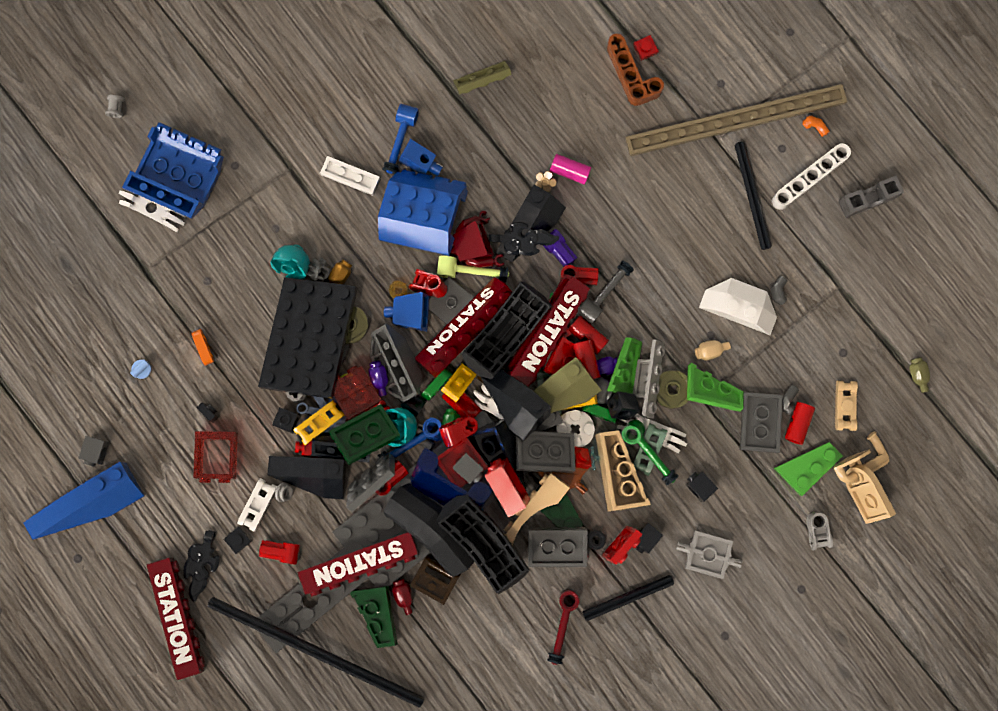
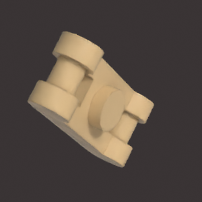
M844 381L836 382V430H857V381H850V383H844ZM843 391H849V396H843ZM843 416H849V421H844Z

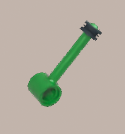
M639 420L629 421L622 431L623 440L628 444L638 443L664 475L662 480L666 482V485L675 482L679 475L676 474L674 469L670 471L643 438L645 433L644 424ZM630 429L636 430L638 435L632 434Z

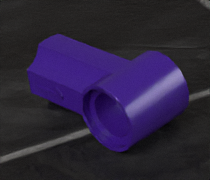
M554 229L550 234L559 236V240L552 245L543 246L550 254L556 257L563 267L571 265L578 257L565 243L566 241L557 229Z

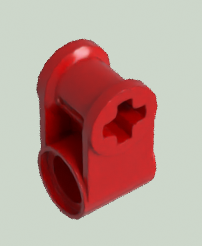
M416 269V276L412 284H409V289L416 293L423 292L436 298H441L447 293V285L439 276Z
M459 417L438 429L445 446L450 447L474 434L478 429V423L472 417Z

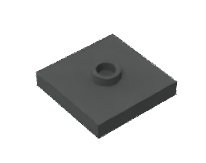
M450 277L444 282L447 285V293L441 298L432 296L429 299V310L446 325L474 298Z

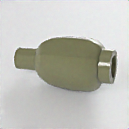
M922 357L911 359L909 369L913 381L920 386L921 393L928 392L927 383L930 381V372L927 362L923 361Z

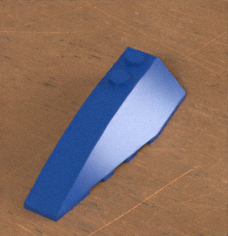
M118 462L57 499L23 524L32 540L110 517L145 495L127 463Z

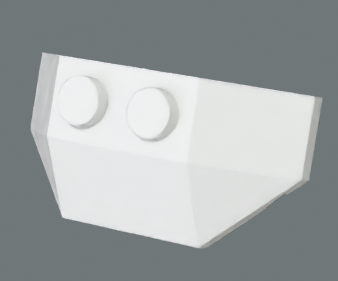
M733 278L706 289L699 306L703 310L771 335L777 319L767 291Z

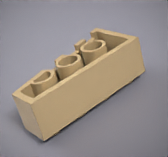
M619 430L596 434L607 510L615 511L651 505L635 472L634 464H632L629 458V453Z

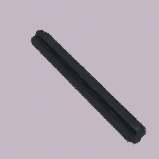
M667 575L582 612L584 619L589 621L674 585V580L671 575Z

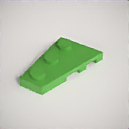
M828 442L775 467L774 470L800 496H803L843 455Z

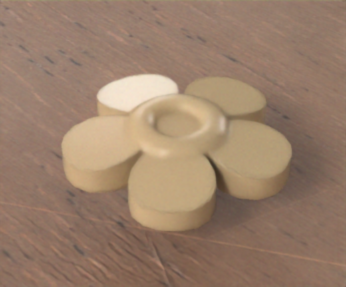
M546 171L545 174L539 172L536 175L538 181L535 185L540 188L543 187V190L550 192L551 187H554L557 181L551 178L553 174L550 171Z

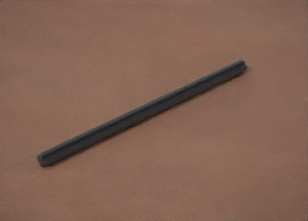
M215 597L210 598L207 606L412 705L421 707L424 702L423 696Z

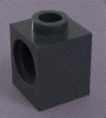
M617 391L606 401L611 418L629 421L641 411L635 394Z
M279 407L272 425L293 434V429L296 428L301 416Z
M695 471L687 478L689 482L686 486L700 502H705L718 490L703 471L698 474Z
M646 523L639 531L643 535L640 537L641 542L635 549L641 554L643 552L649 554L663 535L652 525Z

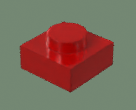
M651 35L633 43L641 61L658 54V49Z
M574 446L575 467L589 469L592 466L589 450Z

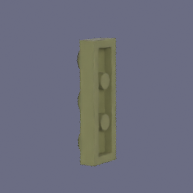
M503 61L457 78L453 82L458 93L465 94L475 88L485 87L491 82L504 80L512 74L507 63Z

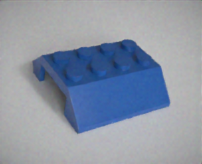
M159 122L157 127L151 128L147 136L151 142L136 172H129L122 188L192 219L205 206L220 175L224 156L220 155L221 149L210 144L205 148L206 143L194 137H191L188 141L189 135L176 129L171 133V127Z
M408 170L396 172L388 181L378 214L379 240L450 256L455 239L451 235V230L460 200L465 202L467 197L466 182L453 180L450 183V179L436 176L433 179L432 175L423 173L416 175L415 172Z

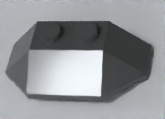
M388 324L371 332L370 358L372 362L381 361V364L386 368L388 375V384L385 387L386 392L402 402H406L420 394L422 372L407 340Z

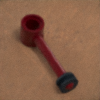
M565 590L559 596V603L563 611L553 653L549 652L548 655L550 656L547 658V661L552 662L554 665L563 664L562 659H564V656L561 655L570 611L575 610L579 605V597L573 590ZM567 595H572L575 599L574 603L570 606L565 605L563 602L564 597Z

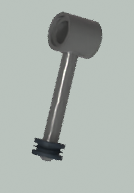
M622 260L620 265L617 266L619 271L594 301L588 298L579 308L577 314L592 325L603 311L600 308L601 303L625 275L629 276L634 271L629 263Z

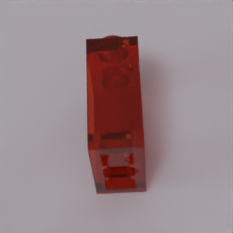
M195 431L193 478L199 479V483H211V479H219L218 483H230V479H236L238 433ZM204 440L230 441L229 474H203Z

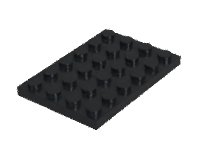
M284 277L259 380V388L333 399L358 290L356 286Z

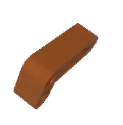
M617 33L611 35L608 40L607 51L630 104L639 106L659 98L664 88L662 79L653 77L643 81L625 38ZM625 59L628 63L621 64L618 60ZM631 75L635 80L629 81L626 79V76ZM655 85L659 90L653 91L650 86ZM639 92L642 97L636 98L633 93Z

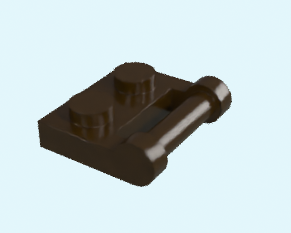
M426 555L410 587L444 605L461 574L455 577L450 576L439 563L432 560V557ZM427 566L450 578V583L447 584L425 572Z

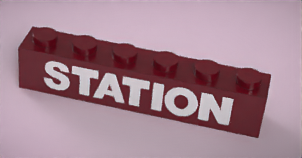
M565 274L549 299L552 307L519 347L505 372L528 387L534 383L538 371L546 364L548 355L556 348L558 339L566 332L568 323L576 316L578 307L586 300L590 288L573 276Z
M494 277L415 357L416 361L436 378L496 315L512 294L509 287Z
M407 532L299 571L298 575L305 595L310 593L311 597L323 593V588L329 587L332 590L340 587V582L348 580L351 583L360 580L359 575L366 573L367 576L379 573L378 568L384 566L386 570L397 566L396 562L404 559L405 563L415 560V555L419 554L413 535Z
M173 557L147 564L176 679L180 680L204 672L205 661L203 656L199 654L200 642L198 637L194 635L195 623L188 613L190 605L188 599L184 598L183 591H185L183 580L179 579L178 572H180L178 561H175Z

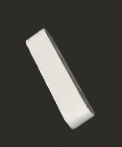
M838 144L781 188L772 198L773 207L778 210L785 209L842 165L851 154L849 146ZM836 151L842 152L844 158L837 156ZM822 162L827 163L829 165V169H825L822 166ZM807 174H813L815 180H810ZM793 185H798L801 191H795ZM778 196H783L786 199V203H781L778 200Z

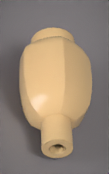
M706 341L701 343L698 348H695V355L697 359L711 360L722 355L723 351L730 349L731 346L729 342Z

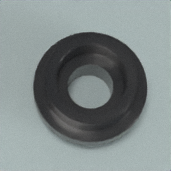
M594 530L587 535V545L591 549L599 550L604 547L606 537L601 531ZM594 536L599 537V543H593L592 539Z

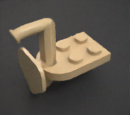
M875 431L867 436V440L871 441L878 456L862 465L860 459L871 453L869 449L851 455L834 465L838 478L846 483L847 489L866 524L890 518L896 514L882 485L873 473L889 463V455ZM849 465L850 468L845 472L843 467Z

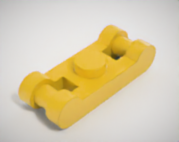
M334 400L293 429L296 434L301 436L304 445H307L312 441V438H316L345 416L342 411L337 409V404ZM330 411L333 417L330 419L326 412ZM310 426L313 432L308 434L305 430L306 427Z

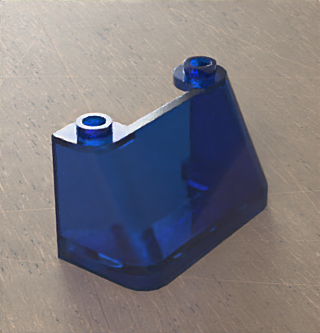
M424 448L411 475V485L443 506L456 496L468 495L483 509L493 489L485 483L478 482L470 488L469 492L465 491L436 473L439 469L437 467L438 457L434 452Z

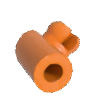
M810 115L802 122L806 129L811 126L815 127L822 137L830 132L820 118Z

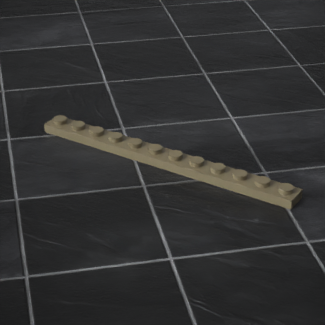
M840 84L627 136L625 141L629 155L634 156L847 103V98L843 85Z

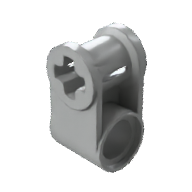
M818 512L810 513L806 522L811 549L815 551L817 548L827 546L832 548L833 539L827 516ZM819 516L821 524L816 527L814 525V518Z

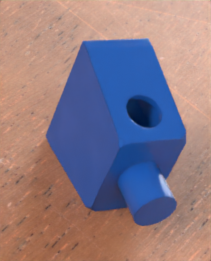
M412 139L409 140L398 161L410 169L423 174L429 171L438 176L443 166L433 161L436 157L434 153Z
M419 292L394 298L393 306L384 307V317L393 318L392 322L394 325L428 331L429 295Z

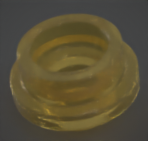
M394 281L389 286V294L393 299L408 293L407 285L402 281ZM401 288L402 292L400 294L395 293V289Z

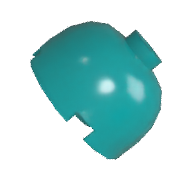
M296 244L284 245L276 250L270 264L277 273L280 274L282 271L288 274L286 278L303 280L309 270L310 259L301 246Z
M404 408L387 409L386 413L400 433V438L388 445L398 447L408 444L417 433L418 426L415 416Z

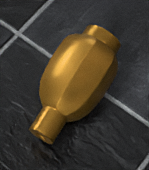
M345 260L336 263L329 274V282L343 285L351 274L352 265Z

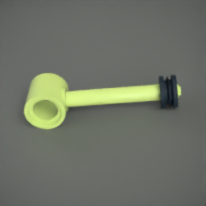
M439 256L436 275L442 278H455L456 272L499 277L500 281L505 280V282H507L509 277L508 267L505 269V266L504 268L501 266L500 270L457 265L458 259L455 257Z

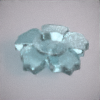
M592 446L589 451L591 468L596 470L595 461L600 460V456H595L594 447Z

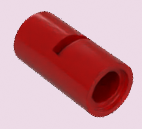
M579 316L568 329L580 341L591 339L596 355L609 342L603 334L582 316Z
M592 340L573 343L575 356L580 359L593 379L601 377Z
M801 402L796 403L791 418L793 422L789 423L784 439L803 445L815 411L813 406Z

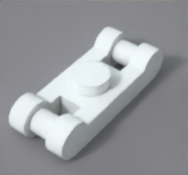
M260 478L237 524L241 526L246 525L250 527L249 530L256 532L278 486L274 484L269 485ZM261 490L267 492L265 497L259 495ZM249 513L256 515L254 520L248 518Z

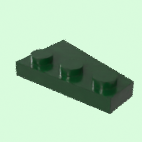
M567 494L563 496L558 504L539 510L556 527H582L583 525Z
M388 586L353 590L350 594L352 598H355L359 613L363 615L367 623L366 627L376 647L397 645Z

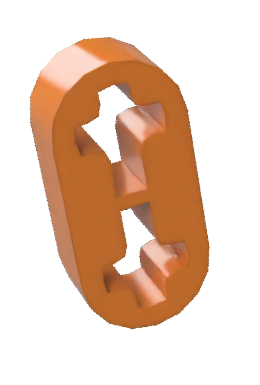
M199 329L192 332L194 343L203 364L206 366L213 363L214 358L203 331Z

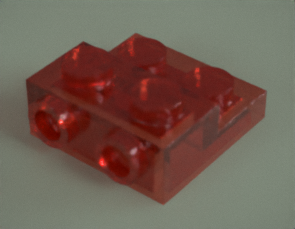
M362 366L350 368L347 370L348 374L342 378L338 375L334 397L348 421L382 401Z

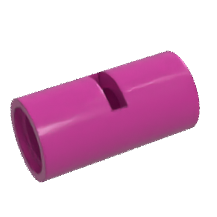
M556 154L550 172L585 185L592 167Z

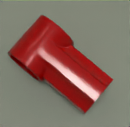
M566 265L561 271V280L566 271H571L574 274V278L584 285L597 286L598 268Z
M398 460L395 462V475L385 483L382 490L375 492L378 495L388 494L393 486L409 474Z
M262 540L259 557L297 565L300 545Z

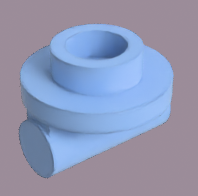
M145 359L137 360L132 365L130 374L135 378L145 379L151 373V365Z

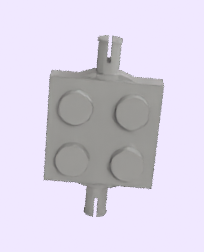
M694 531L689 545L678 542V546H676V550L687 553L685 569L724 579L729 565L739 568L742 566L741 564L734 563H742V560L731 557L733 541Z

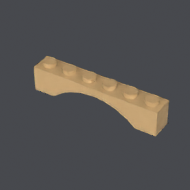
M552 472L549 476L545 474L539 482L542 485L539 490H533L529 495L530 502L527 507L515 514L518 516L514 523L510 521L505 527L504 531L507 532L505 535L512 545L519 529L529 517L541 509L558 504L569 490L570 486Z

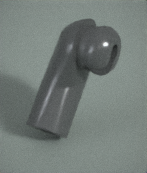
M794 385L789 387L782 400V412H785L787 415H790L795 409L790 403L799 389Z

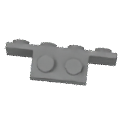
M655 339L652 340L650 360H637L633 394L636 395V398L644 399L642 416L654 418V414L657 411L656 399L660 390L659 377L662 374L661 363L662 357L665 354L664 343Z

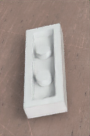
M327 156L320 172L322 176L370 195L374 194L380 180L379 176Z

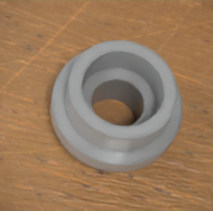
M287 483L279 484L275 490V497L279 502L289 501L293 494L292 487Z

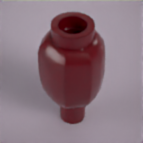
M404 578L398 579L393 582L392 593L397 605L404 609L405 615L412 614L411 604L413 602V595L410 585L404 581Z

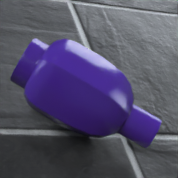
M609 356L597 360L601 377L613 374L618 361L617 357L612 358Z
M381 361L371 362L368 369L370 381L373 387L378 389L379 396L387 395L385 387L388 384L386 368L381 364Z

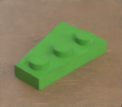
M625 338L607 391L633 394L637 360L640 359L642 341L634 338Z
M693 363L688 365L687 400L739 412L743 410V391L725 381L715 379L707 371L703 372L697 369V366Z

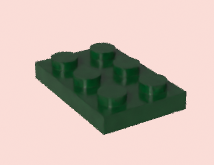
M381 404L329 431L330 436L348 465L400 438V433Z

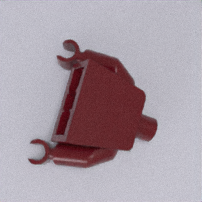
M481 211L478 217L475 215L462 220L455 230V234L452 235L455 239L450 256H458L459 261L465 262L468 266L483 268L491 267L494 264L496 267H501L505 263L499 264L497 258H503L504 256L499 254L494 259L492 258L494 253L484 224H487L490 218L483 219L481 217L487 214L486 211Z

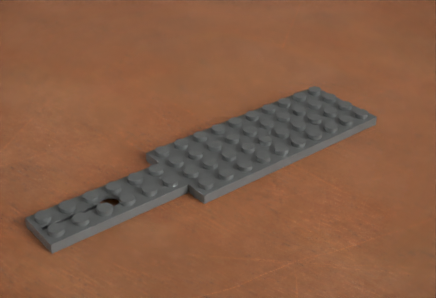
M484 410L474 418L478 423V428L493 422ZM443 442L409 469V474L393 486L388 494L377 495L332 532L344 548L328 561L407 533L406 530L384 515V510L390 498L405 484H411L441 507H444L456 496L468 495L483 510L497 499V496L485 476L477 484L474 482L472 484L467 483L457 491L435 461L437 456L450 448L446 447ZM523 471L524 476L530 471ZM413 536L419 554L415 555V560L406 563L404 559L396 562L397 566L387 570L385 566L378 568L379 573L367 576L366 573L359 575L360 580L351 583L348 580L340 582V587L332 590L329 587L323 588V593L317 595L318 603L313 608H308L304 605L303 597L305 593L300 583L258 618L298 636L368 578L375 587H389L394 581L398 580L425 558L430 551ZM260 632L275 653H278L286 646V644Z

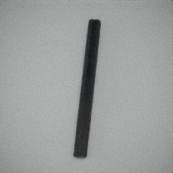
M744 141L735 144V150L760 247L762 250H767L772 247L746 144Z

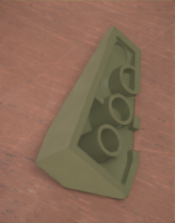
M576 357L533 392L551 406L550 413L585 403L602 390L580 359Z

